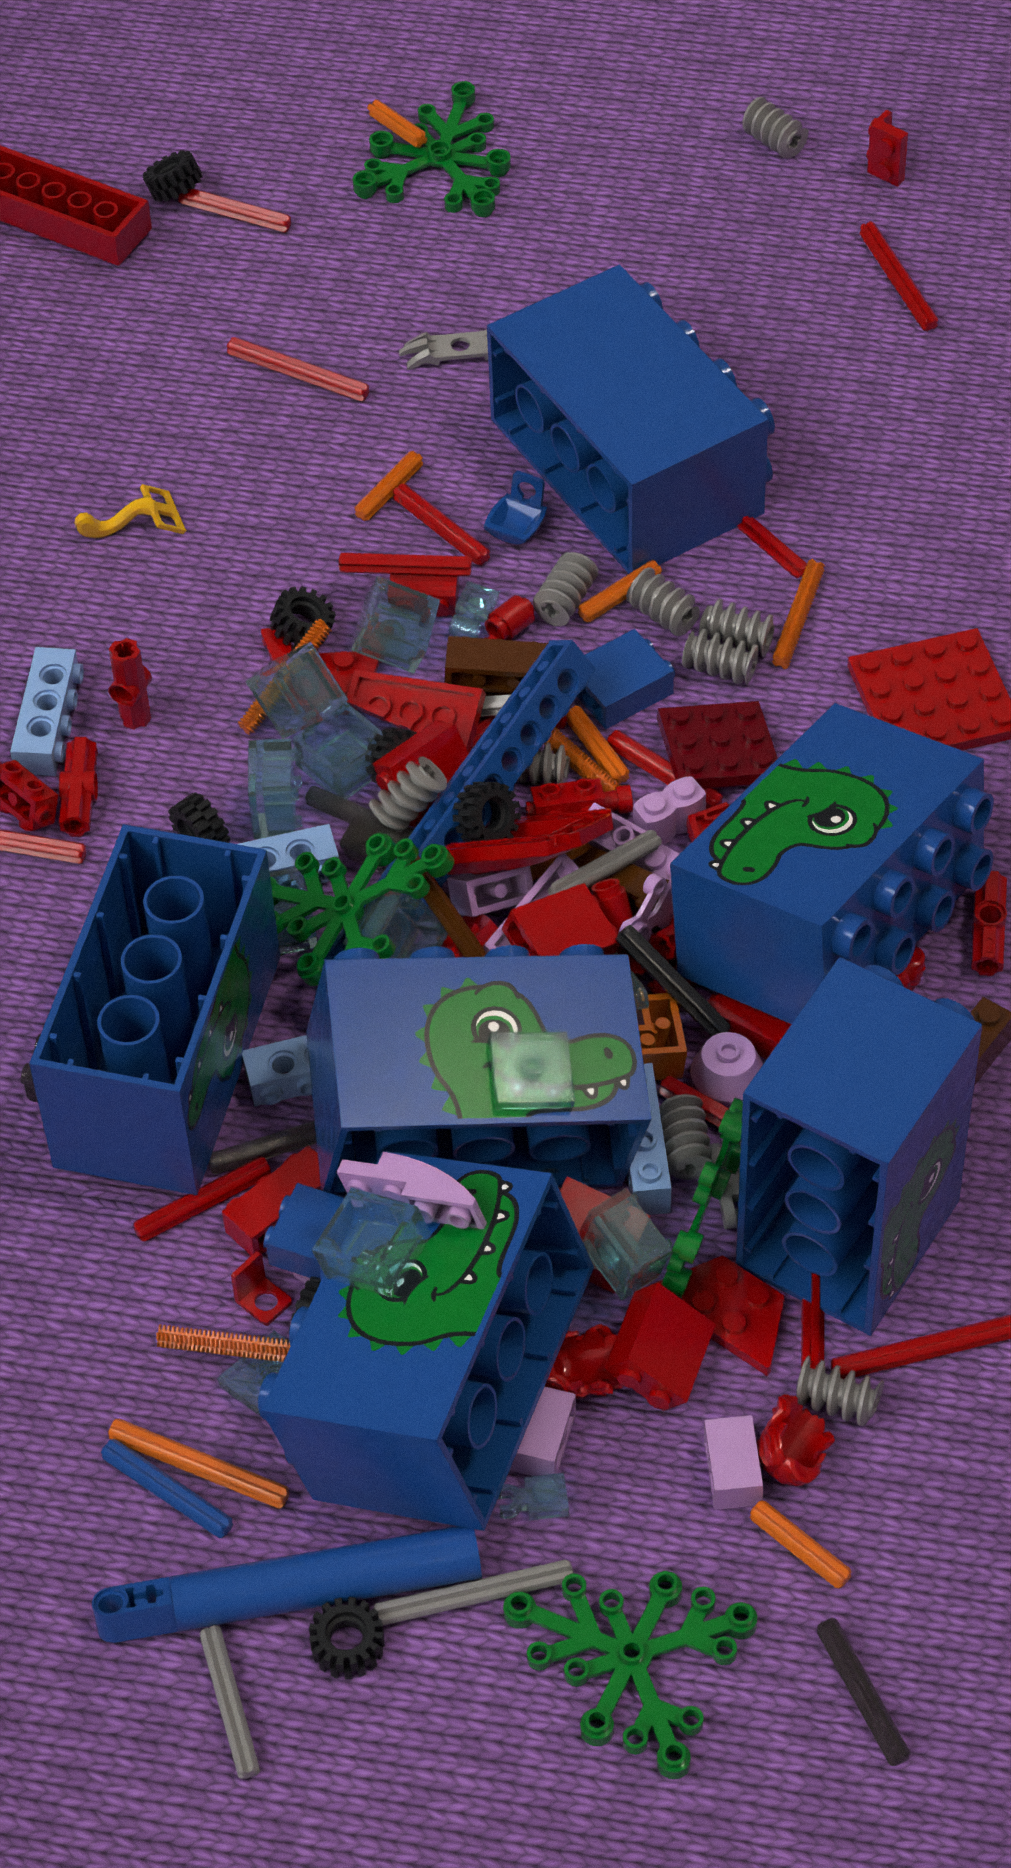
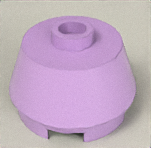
M723 1032L710 1037L694 1057L691 1064V1078L697 1091L726 1107H730L735 1097L743 1100V1092L760 1070L763 1062L753 1044L746 1037L737 1033Z

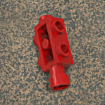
M12 760L3 764L0 762V811L11 813L19 820V827L26 831H35L54 824L58 794L18 761Z
M583 778L572 782L546 783L542 786L530 787L531 801L525 802L526 816L587 811L593 803L605 809L611 808V812L618 811V814L633 812V798L630 785L615 786V790L603 791L600 778Z

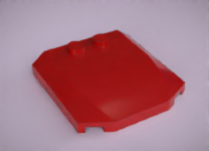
M611 808L522 816L521 820L515 819L514 824L519 825L517 831H510L514 836L513 838L450 843L445 847L454 857V865L447 874L472 873L476 875L491 871L513 870L541 863L565 854L613 830Z

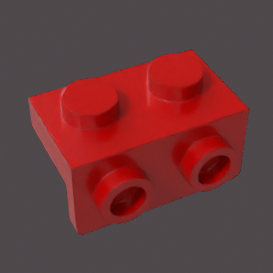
M885 110L878 118L872 120L868 128L870 138L866 154L868 159L867 173L898 187L905 180L908 132L892 126L893 112Z

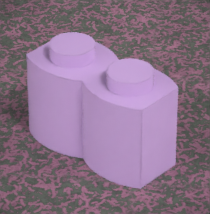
M692 776L677 779L668 784L663 791L647 794L633 805V824L646 831H656L657 836L661 837V844L665 845L676 834L688 832L686 827L688 815L705 810L706 792Z

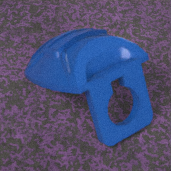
M516 471L512 476L511 495L507 493L491 509L485 521L484 529L492 536L507 543L522 544L528 541L538 530L546 515L547 507L542 505L545 487L544 480L521 471ZM527 482L535 488L536 494L529 499L524 498V492L520 489V483Z

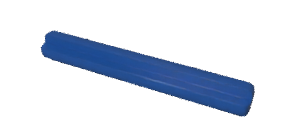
M110 1439L102 1448L103 1460L216 1537L224 1538L232 1529V1518L118 1440Z

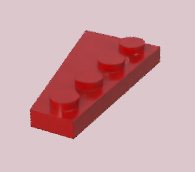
M354 669L346 702L350 707L396 727L417 733L436 720L453 723L456 725L469 754L486 693L481 688Z

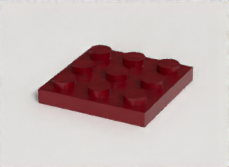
M759 701L658 708L657 721L675 780L692 776L702 788L751 785L778 759Z

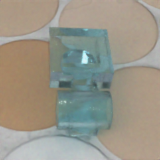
M468 581L456 603L455 613L457 614H454L448 632L458 637L477 638L481 622L485 623L488 620V615L494 610L498 602L499 591Z

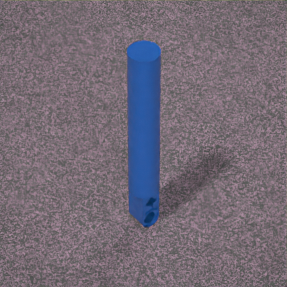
M455 1526L108 1587L94 1595L92 1608L99 1637L106 1642L116 1643L318 1608L327 1602L329 1605H335L334 1599L342 1598V1603H347L349 1597L356 1598V1601L478 1580L482 1579V1571L474 1528Z

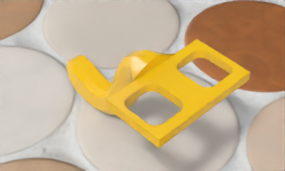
M144 484L140 486L143 497L132 501L110 519L99 521L91 514L80 513L76 516L74 522L77 531L89 538H103L112 535L141 514L151 515L156 527L159 529L184 534L186 529L170 492ZM150 492L163 496L166 504L153 500ZM160 515L171 517L176 526L165 524L161 520Z

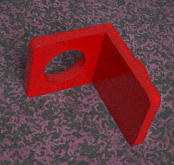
M258 1251L250 1256L231 1275L235 1302L265 1326L270 1325L292 1304V1298L266 1278L263 1256ZM263 1294H271L277 1298L278 1302L273 1309L263 1311L256 1307V1299Z

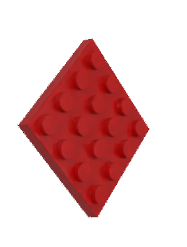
M978 628L848 657L847 667L869 716L961 751L1011 740V699Z

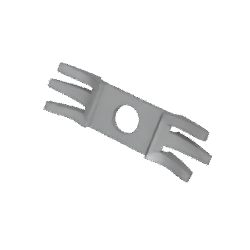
M487 329L484 331L446 335H430L428 332H424L406 342L404 347L399 350V356L420 352L407 361V370H412L425 363L439 365L440 361L476 357H484L485 360H488ZM457 341H464L469 344V347L464 351H456L451 346Z

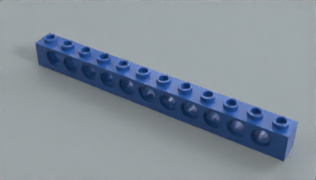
M573 640L549 641L447 783L446 789L439 794L408 839H411L419 849L418 855L420 858L423 850L428 845L438 844L446 846L450 843L465 842L460 838L463 833H457L455 829L460 823L453 822V815H458V810L453 809L454 803H461V800L457 798L459 792H465L464 787L466 785H473L472 782H498L509 786L508 791H513L514 784L523 771L530 767L533 757L540 747L550 739L555 726L569 712L570 705L577 695L586 688L588 680L596 668ZM488 801L482 810L484 826L491 821L492 810ZM395 860L388 865L378 881L387 876ZM446 874L442 877L434 878L442 887L447 878L452 875ZM390 891L364 905V914L358 921L362 936L374 939L381 934L387 935L396 946L394 954L390 957L394 958L399 952V946L409 932L418 925L419 918L428 907V904L424 898L413 899L409 894ZM344 928L324 960L334 959L338 953L344 951L348 944Z

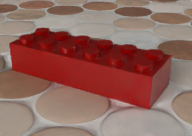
M0 145V221L118 266L152 229L148 200Z

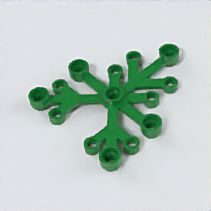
M460 81L452 86L451 94L454 104L446 123L436 113L435 106L423 104L418 108V119L421 123L415 125L426 133L427 142L422 144L424 147L416 148L413 145L396 143L393 141V135L387 131L372 133L369 137L370 151L376 158L368 159L364 163L365 170L354 174L352 178L353 190L357 196L362 199L371 198L378 187L390 183L385 188L386 200L390 203H399L404 199L403 186L407 176L426 167L434 166L443 168L454 181L450 192L444 197L445 209L448 212L456 213L462 210V195L464 192L471 200V209L478 217L490 216L495 209V196L500 193V181L496 177H502L508 173L511 168V156L504 149H493L486 156L462 153L467 150L476 153L484 151L486 149V136L483 133H488L494 129V117L490 113H480L476 118L460 124L465 109L471 107L476 99L475 86L468 81ZM425 124L432 126L439 134V140H435L429 134L428 127ZM476 130L479 131L470 134L468 138H465L452 144L453 140L456 138H459ZM391 154L417 158L402 165L379 160L387 158ZM457 164L486 168L495 177L485 178L465 175Z
M382 833L373 834L366 842L367 857L349 888L345 878L347 868L339 858L332 857L323 863L322 873L331 882L335 897L324 894L318 872L320 863L311 852L300 854L294 863L296 869L304 876L308 891L281 886L274 878L270 877L274 906L279 901L296 904V906L282 914L275 911L277 934L287 927V932L297 942H302L309 938L312 933L326 926L312 953H305L297 962V973L302 980L309 986H317L319 984L324 959L343 927L348 940L344 950L368 948L376 951L379 954V959L390 958L394 954L396 946L387 935L381 934L374 939L362 936L358 921L364 914V905L390 891L409 894L413 899H421L426 896L430 890V885L421 874L428 872L432 877L437 878L446 875L453 868L454 857L445 846L438 844L428 845L423 850L421 859L410 864L419 854V849L411 839L405 838L395 844L389 835ZM395 860L384 879L366 888L378 866H386ZM318 909L325 910L308 920L304 918Z
M736 1097L730 1109L726 1110L718 1132L721 1133L720 1139H723L716 1163L706 1161L698 1180L699 1184L692 1202L699 1204L700 1207L689 1231L680 1230L666 1268L667 1272L661 1284L680 1299L683 1297L693 1270L684 1266L686 1262L694 1263L702 1244L704 1235L698 1231L712 1197L717 1200L722 1199L731 1174L736 1175L740 1166L743 1100Z
M661 1571L650 1580V1600L633 1634L623 1612V1595L615 1589H608L601 1593L599 1609L608 1618L615 1636L613 1638L600 1632L586 1597V1580L579 1574H569L562 1581L563 1597L570 1601L578 1623L537 1606L534 1598L528 1593L514 1592L510 1594L503 1604L504 1619L508 1625L516 1629H523L534 1623L569 1638L551 1645L541 1641L529 1645L527 1649V1663L532 1669L537 1671L545 1670L553 1662L592 1649L606 1654L588 1661L579 1657L571 1658L564 1666L566 1682L575 1687L584 1685L588 1679L614 1671L596 1708L588 1710L581 1718L580 1730L583 1740L592 1746H603L612 1739L614 1734L612 1714L632 1677L643 1707L634 1725L627 1727L623 1732L624 1749L634 1755L643 1753L648 1746V1735L651 1729H653L660 1746L657 1752V1768L659 1772L668 1779L674 1780L684 1777L690 1769V1751L683 1743L676 1741L670 1724L679 1727L681 1732L686 1735H696L703 1728V1713L695 1706H687L681 1709L660 1700L647 1669L651 1665L653 1657L683 1647H689L713 1657L714 1661L719 1665L726 1666L732 1664L737 1657L736 1642L727 1636L717 1639L712 1637L728 1633L731 1637L740 1640L751 1637L757 1629L758 1617L756 1610L750 1604L737 1602L727 1608L725 1615L704 1621L706 1616L715 1609L716 1596L712 1589L704 1586L698 1587L691 1594V1609L681 1629L649 1640L664 1609L675 1606L682 1597V1582L680 1578L673 1572ZM668 1582L673 1586L670 1589H662L659 1587V1584ZM571 1584H578L581 1586V1589L577 1592H571L567 1587ZM700 1597H707L711 1602L707 1605H700L696 1600ZM613 1599L619 1604L616 1607L610 1608L604 1603L607 1600ZM516 1603L527 1605L523 1610H516L512 1607ZM742 1613L746 1614L748 1618L744 1621H739L734 1618V1615ZM720 1647H728L732 1652L729 1655H721L717 1650ZM628 1650H636L639 1652V1655L629 1658L624 1653ZM536 1652H543L547 1655L543 1660L532 1658V1655ZM573 1668H581L584 1671L581 1676H573L569 1672ZM688 1716H693L698 1719V1723L687 1725L683 1720ZM600 1719L605 1724L600 1728H594L589 1723L592 1720ZM632 1735H638L643 1741L639 1744H632L628 1741V1738ZM670 1752H677L682 1757L677 1761H671L666 1755Z

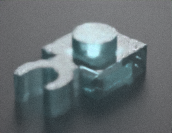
M564 1473L524 1477L525 1488L520 1489L511 1484H504L498 1499L509 1498L513 1500L509 1505H500V1518L511 1519L519 1515L521 1511L527 1510L529 1521L569 1516Z

